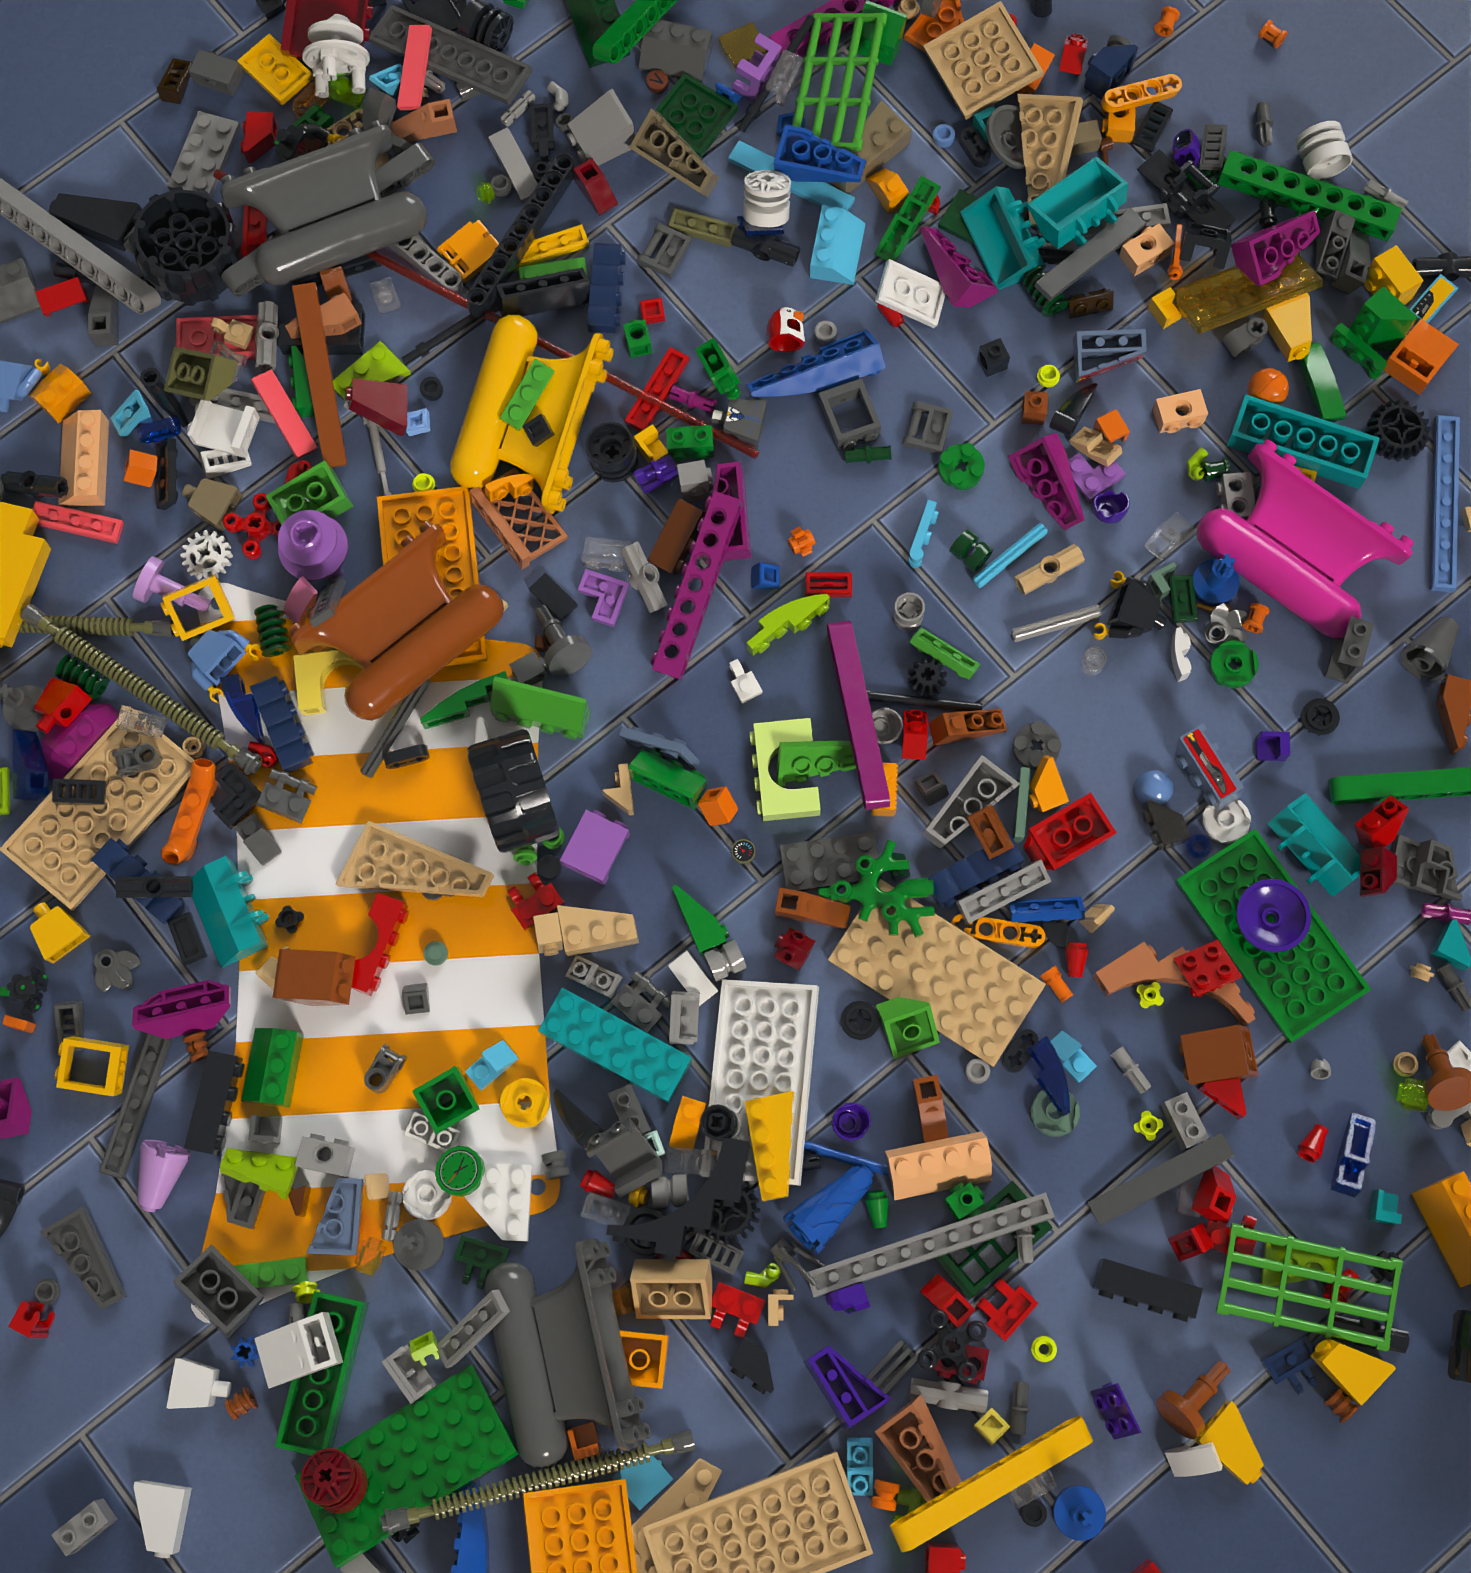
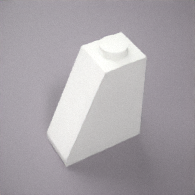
M140 1480L134 1482V1492L146 1550L155 1552V1557L170 1558V1554L178 1553L180 1550L192 1488Z

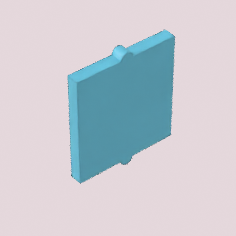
M650 1456L649 1463H646L645 1458H643L644 1464L641 1465L637 1460V1466L634 1467L632 1462H630L631 1468H627L625 1465L623 1470H619L612 1477L613 1480L626 1479L628 1498L639 1511L673 1480L672 1476L661 1465L662 1461L657 1460L655 1456Z

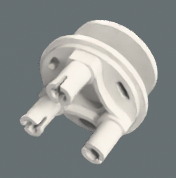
M334 14L329 19L316 22L308 28V39L312 44L305 47L302 53L305 64L313 69L315 95L320 98L329 97V81H331V76L332 80H336L337 76L352 74V92L363 94L366 91L365 71L370 61V55L364 47L359 45L364 38L363 31L359 26L351 23L347 17L340 14Z

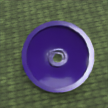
M1266 879L1254 883L1241 895L1236 908V921L1241 934L1251 945L1266 952L1278 953L1294 948L1306 937L1311 925V910L1307 899L1295 886L1283 880ZM1266 915L1273 917V923H1269L1266 920Z

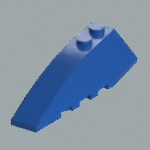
M868 329L827 344L819 348L820 353L814 356L807 354L801 357L802 361L796 365L789 363L780 369V373L771 372L746 386L752 397H777L821 391L858 380L867 375L873 376L886 368L880 345Z
M477 1480L463 1489V1496H466L465 1490L469 1489L470 1494H473L472 1488L474 1487L476 1492H479L478 1486H481L480 1481ZM479 1503L480 1509L477 1510L475 1504L472 1505L473 1511H469V1506H467L466 1513H463L462 1508H459L460 1514H458L457 1523L458 1527H461V1533H457L454 1542L455 1554L458 1555V1560H455L454 1565L451 1566V1573H489L487 1516L482 1503Z

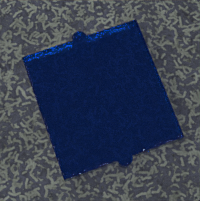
M737 216L739 228L743 229L746 236L784 234L782 225L770 228L758 227L746 222L743 216Z

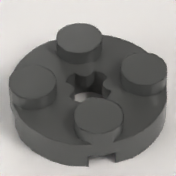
M1041 721L1029 723L1021 727L1013 741L1014 757L1020 765L1029 769H1037L1041 758L1045 755L1053 757L1054 761H1056L1061 749V742L1057 732ZM1032 742H1041L1043 750L1039 751L1036 749L1033 751L1031 749L1033 746Z

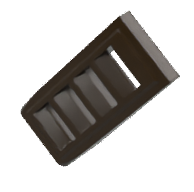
M172 59L157 87L162 101L175 104L181 103L191 76L189 69L193 63L192 61Z

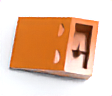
M1420 319L1388 358L1384 372L1420 395L1459 344Z

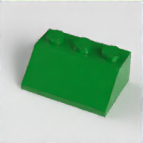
M1383 286L1364 303L1350 330L1375 351H1395L1406 337L1417 316Z
M642 749L628 767L632 781L693 810L696 809L697 803L707 787V780L704 779L705 776L696 770L689 772L683 769L684 766L675 760L668 762L662 759V755L654 750H649L648 752Z
M255 1028L241 1101L290 1108L303 1034L298 1031L277 1028Z

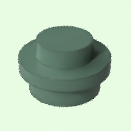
M434 941L425 947L424 958L430 965L438 966L447 960L448 949L443 943Z

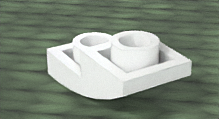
M1181 627L1176 628L1171 640V660L1178 682L1186 680L1191 673L1190 661L1187 657H1184L1190 649L1191 642L1188 634L1183 633Z
M688 950L668 964L687 992L700 993L699 1006L718 992V988L704 973L702 967Z
M413 1112L404 1132V1135L443 1152L454 1147L460 1134L459 1130L449 1127L436 1135L426 1116L417 1112Z
M1213 1442L1195 1447H1190V1444L1165 1450V1455L1174 1477L1203 1475L1222 1470V1463Z

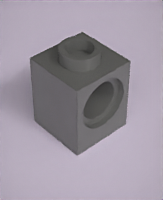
M535 651L509 664L517 681L533 686L548 678L545 671L548 667L545 664L544 658L542 656L538 658Z

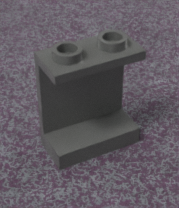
M1352 616L1349 618L1345 636L1343 638H1335L1325 673L1326 678L1348 684L1363 667L1374 623Z
M631 1118L614 1123L610 1129L603 1133H596L588 1140V1157L590 1158L595 1154L598 1156L615 1179L614 1191L619 1198L662 1175L663 1161Z

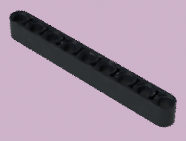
M561 153L555 157L469 289L467 304L468 311L473 317H483L487 314L497 298L496 285L507 283L574 179V159L571 155Z

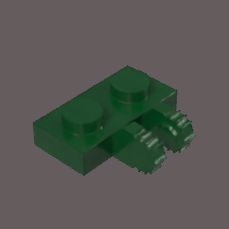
M461 1235L454 1260L467 1263L462 1284L468 1285L472 1278L474 1266L482 1268L477 1281V1288L483 1290L485 1278L489 1270L507 1262L510 1249Z

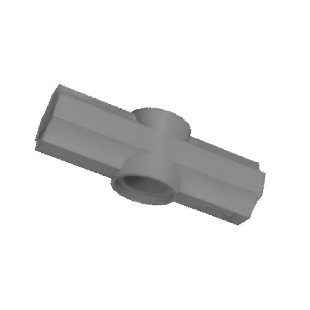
M271 301L258 303L257 331L254 339L256 344L255 368L265 372L271 369L275 370L277 338L279 335L277 328L278 305ZM262 334L269 335L271 339L265 338Z
M637 541L620 549L630 570L629 583L632 588L640 591L649 612L652 613L667 606L665 597L657 583L659 581L658 569L648 563L639 542Z
M912 1378L909 1400L912 1401L922 1394L925 1403L935 1404V1407L958 1410L959 1408L986 1413L988 1390L965 1387L959 1383L941 1380L935 1382Z

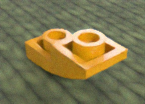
M517 474L492 481L485 485V497L491 503L494 500L503 499L508 492H510L514 499L519 496H525L534 488V477L531 474Z

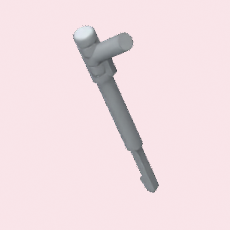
M345 400L344 408L349 409V401ZM362 417L363 424H367L369 428L377 473L380 474L384 496L392 495L388 490L385 475L386 466L378 430L379 425Z

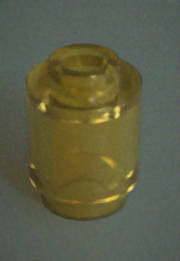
M370 1236L368 1241L362 1240L355 1260L356 1271L374 1276L375 1271L379 1270L386 1247L382 1246L383 1240Z

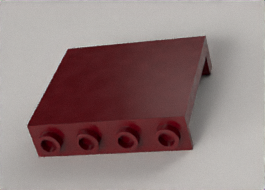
M287 0L280 48L282 55L303 59V50L312 44L308 39V28L316 22L329 19L334 14L347 17L351 23L362 29L364 38L359 45L364 47L365 41L368 42L370 36V28H367L368 19L372 20L373 6H370V0Z

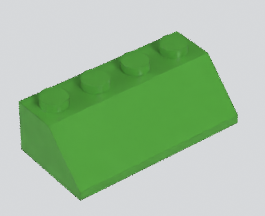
M494 677L490 711L496 720L508 723L509 720L518 722L517 725L524 728L538 727L540 731L547 734H553L554 732L562 733L563 737L571 740H576L577 737L583 739L591 713L587 699Z

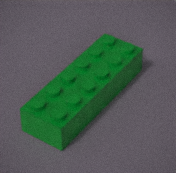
M314 1291L308 1317L321 1312H329L343 1363L291 1381L275 1443L276 1448L311 1456L317 1451L333 1448L369 1302Z

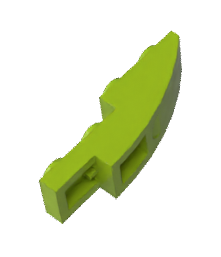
M827 594L803 597L768 613L758 621L760 632L747 642V650L752 656L758 652L760 654L763 653L770 646L769 643L773 639H779L786 634L788 627L794 634L798 630H805L812 623L811 620L818 615L820 617L827 612L830 605V597Z

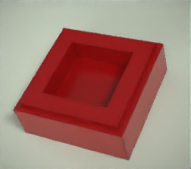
M662 297L639 301L642 319H645L646 324L665 321Z

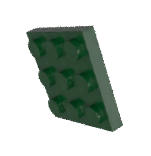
M684 73L655 111L659 112L702 158L738 112V105Z

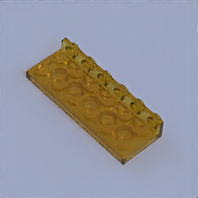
M1299 251L1294 257L1295 260L1291 264H1287L1276 279L1261 286H1257L1237 266L1179 287L1175 289V307L1197 334H1201L1323 287V279L1300 256Z

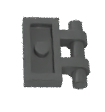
M273 768L269 777L278 780L275 786L266 782L256 806L302 824L311 800L303 797L304 792L314 795L317 786L310 784L307 779L302 778L301 780L289 775L287 771L282 770L281 772ZM284 784L297 788L296 794L283 789Z
M636 971L631 977L638 984L634 990L625 984L610 1003L642 1031L649 1033L663 1017L656 1009L662 1004L668 1010L671 1007V999L667 997L668 993L663 989L660 991L651 983L652 980L647 975L643 976ZM644 990L654 998L650 1004L640 996Z

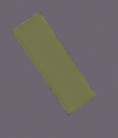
M674 208L668 224L669 228L686 236L729 248L732 247L731 239L735 228L738 226L678 208Z

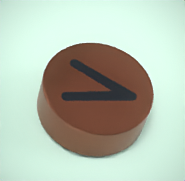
M654 70L647 75V87L651 92L658 94L668 88V76L665 72Z

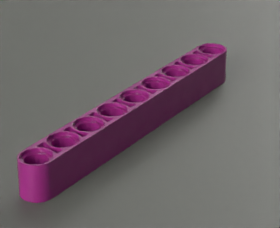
M852 622L828 623L827 635L864 809L871 810L890 807L889 790Z

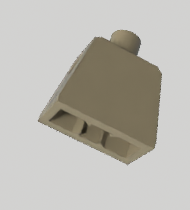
M206 478L200 481L197 488L187 484L182 491V496L190 499L188 507L192 513L221 533L225 529L223 525L224 516L228 513H234L243 497L237 487Z

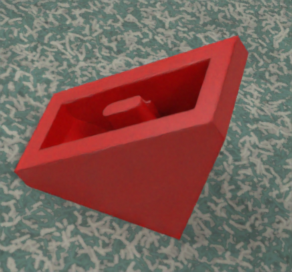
M1240 1078L1206 1082L1199 1086L1198 1090L1237 1119H1241L1246 1115Z
M1203 1222L1168 1238L1179 1262L1205 1253L1215 1246Z

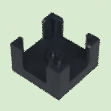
M1187 221L1181 241L1179 260L1190 262L1195 245L1213 248V254L1216 256L1213 266L1224 269L1232 243L1231 230Z

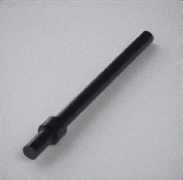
M808 15L753 104H749L747 107L746 115L738 126V129L745 133L752 120L756 119L761 112L760 107L814 23L815 18Z
M497 298L487 314L497 308ZM469 314L424 343L422 341L415 346L416 349L401 357L403 363L408 365L420 356L422 358L430 353L431 349L482 317H473Z
M866 688L869 701L960 711L982 710L983 703L873 692Z

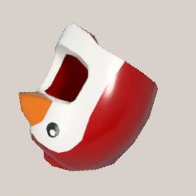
M782 307L772 313L766 326V338L772 350L794 352L804 346L805 336L802 324L804 313L789 307Z

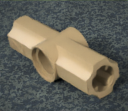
M1072 544L1053 556L1044 557L1040 563L1014 577L1016 587L1025 596L1046 583L1054 582L1060 575L1084 563L1083 553L1078 546ZM1050 566L1055 572L1048 573L1044 570V567Z

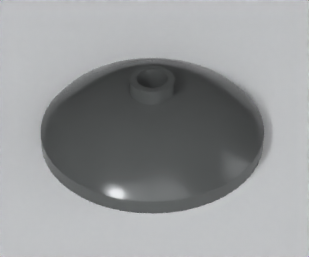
M1013 105L1000 106L990 114L987 120L986 133L989 145L994 154L1006 165L1016 169H1026L1022 147L1020 108Z

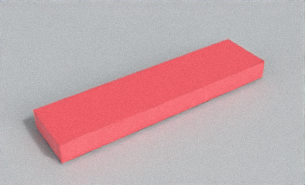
M409 25L397 103L399 110H416L421 107L432 35L430 25Z
M271 369L252 378V384L296 459L316 451L317 445L273 370Z
M35 501L33 511L39 518L37 526L118 544L124 522L119 519L41 501Z

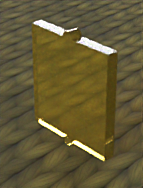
M753 22L719 37V41L725 50V55H728L734 67H737L742 59L750 61L755 50L762 54L768 52L754 42L759 32Z

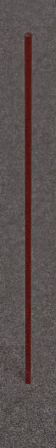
M217 169L213 176L221 181L222 177L228 174ZM376 251L364 255L468 309L467 299L388 257ZM488 311L483 316V318L495 324L502 318L491 311ZM537 335V346L562 359L575 356ZM607 372L606 382L691 426L709 425ZM712 426L714 438L757 459L760 453L759 450Z

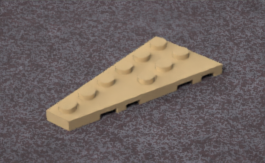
M1018 94L1028 203L1066 177L1083 104L1081 97ZM1029 211V220L1032 224L1031 226L1038 228L1031 212Z
M368 820L336 885L338 887L484 897L494 875L489 871Z
M699 1458L632 1525L637 1573H657L642 1526L707 1501L722 1472L721 1469Z

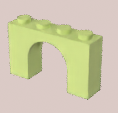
M810 718L754 723V731H750L751 746H756V754H752L753 768H758L759 777H754L755 791H760L761 800H756L758 814H763V821L820 816L818 787L801 789L782 788L771 779L768 772L771 760L779 752V742L813 741Z

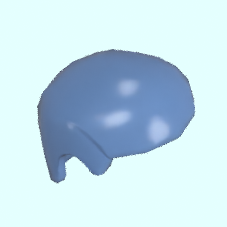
M1159 770L1143 773L1138 776L1134 783V793L1141 803L1158 806L1168 802L1173 795L1174 784L1168 774Z

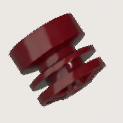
M326 1448L313 1454L304 1465L300 1478L301 1488L307 1499L331 1513L339 1514L351 1511L359 1505L366 1494L368 1486L367 1473L363 1466L347 1454L333 1448Z

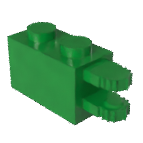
M712 338L696 348L695 351L720 394L725 393L728 399L736 400L741 394L737 387L741 382L715 338Z

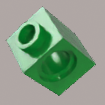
M635 319L623 324L630 358L652 354V346L645 319ZM635 335H641V336H642V337L639 338V339H634V338H632V337L635 336Z

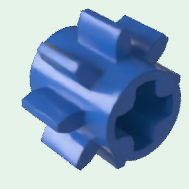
M250 1336L247 1342L244 1337H239V1344L230 1347L234 1350V1356L230 1359L240 1361L239 1368H243L246 1362H248L250 1367H254V1360L260 1358L257 1346L254 1343V1336ZM246 1348H251V1352L248 1353V1356H243V1352L246 1350Z

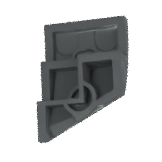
M1396 835L1391 847V852L1397 855V879L1393 884L1427 895L1461 901L1462 893H1458L1455 878L1458 877L1454 866L1452 847L1432 839L1417 842L1403 835Z

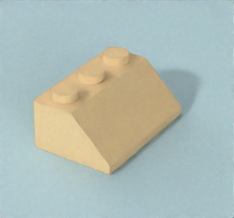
M635 1259L630 1282L636 1319H711L712 1273L710 1259H675V1261Z

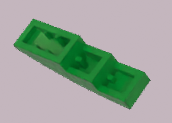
M922 175L920 176L912 193L908 194L899 213L895 214L874 253L875 255L886 261L889 259L897 261L941 189L940 185Z
M1320 343L1311 344L1309 355L1299 359L1306 388L1310 389L1313 404L1318 407L1320 419L1329 422L1344 420L1346 412L1327 356Z
M506 671L483 678L460 689L437 704L420 718L424 729L470 717L469 707L490 702L488 693L492 692L495 676L509 680Z

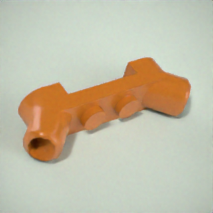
M199 758L191 763V776L168 842L161 849L162 859L170 865H181L182 862L190 860L195 854L198 845L196 839L210 798H214L218 787V782L215 780V763L208 759Z

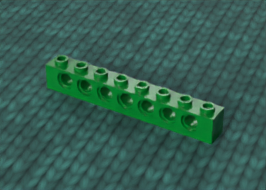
M1231 150L1218 180V184L1223 187L1262 200L1268 198V202L1269 199H1273L1274 204L1303 214L1318 207L1320 210L1316 213V217L1321 220L1333 211L1338 210L1355 218L1354 229L1388 242L1395 230L1402 209L1393 203L1383 202L1374 199L1372 196L1353 192L1349 188H1341L1330 184L1328 181H1320L1309 177L1307 174L1296 173L1288 170L1286 167L1276 166L1267 163L1265 160L1255 159L1241 152Z

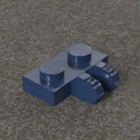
M1307 1335L1300 1337L1261 1360L1274 1384H1278L1288 1378L1298 1395L1304 1391L1301 1383L1295 1376V1373L1298 1371H1302L1307 1383L1312 1387L1317 1385V1381L1308 1367L1315 1362L1310 1356L1315 1349Z

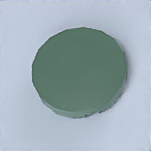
M1049 1087L1040 1091L1033 1099L1030 1106V1118L1034 1126L1042 1134L1050 1137H1061L1070 1133L1078 1124L1080 1106L1068 1090L1060 1087Z

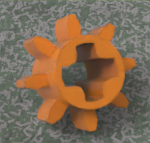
M800 526L791 530V537L787 539V542L793 554L801 553L802 557L812 553V546L816 543L810 530H802Z

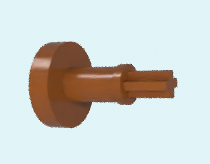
M1425 1034L1421 1042L1427 1053L1425 1060L1433 1073L1424 1085V1093L1429 1104L1433 1108L1442 1111L1455 1110L1471 1102V1071L1462 1067H1452L1447 1051L1441 1049L1435 1034L1430 1036Z
M1219 1360L1206 1375H1199L1196 1382L1183 1396L1174 1391L1166 1390L1156 1400V1407L1160 1415L1182 1436L1196 1439L1205 1429L1204 1420L1198 1411L1218 1392L1217 1386L1231 1372L1225 1362L1222 1363Z

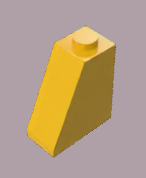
M1304 293L1267 307L1264 320L1268 325L1269 333L1287 362L1295 359L1299 360L1309 355L1312 342L1309 294Z
M1329 1338L1321 1341L1310 1355L1338 1387H1341L1343 1393L1361 1406L1396 1369L1394 1365L1380 1358Z
M1226 1400L1205 1425V1429L1194 1440L1199 1445L1213 1442L1222 1466L1241 1483L1248 1485L1251 1482L1253 1484L1261 1476L1262 1471L1260 1469L1264 1464L1237 1406L1232 1401Z

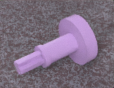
M152 556L139 575L133 591V598L146 603L153 592L163 596L185 586L162 576L165 562ZM193 592L172 600L182 607L186 604L203 613L207 612L211 604L210 600Z

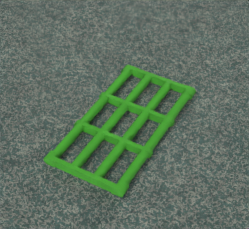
M813 13L812 16L815 18V21L812 24L807 54L803 60L804 69L799 94L795 100L796 109L792 126L801 127L805 106H817L812 132L813 135L820 138L826 106H838L831 144L839 149L844 148L848 151L859 152L862 150L863 130L868 106L871 104L870 94L875 69L879 62L878 53L883 27L887 21V14ZM822 22H834L827 57H815ZM842 22H854L848 57H836ZM863 22H875L869 57H857ZM813 65H825L819 98L807 97ZM834 65L846 66L840 98H828ZM855 66H867L861 98H849ZM847 106H859L852 143H840Z
M1231 1224L1220 1296L1216 1307L1217 1314L1226 1316L1232 1314L1272 1323L1275 1327L1281 1325L1325 1335V1338L1329 1339L1334 1337L1374 1346L1377 1350L1389 1351L1397 1291L1403 1266L1402 1259L1390 1257V1259L1346 1250L1342 1246L1336 1248L1295 1239L1292 1235L1286 1237L1245 1228L1241 1224ZM1236 1236L1286 1247L1283 1262L1234 1252ZM1292 1248L1337 1258L1335 1274L1289 1264ZM1348 1260L1393 1270L1392 1284L1389 1286L1341 1275L1343 1261ZM1236 1262L1281 1272L1279 1288L1229 1277L1231 1263ZM1291 1274L1333 1284L1331 1299L1285 1289L1287 1275ZM1339 1286L1390 1296L1387 1312L1337 1301ZM1227 1287L1277 1298L1275 1313L1226 1303ZM1283 1299L1329 1309L1326 1325L1281 1315ZM1335 1311L1385 1322L1383 1338L1333 1327Z

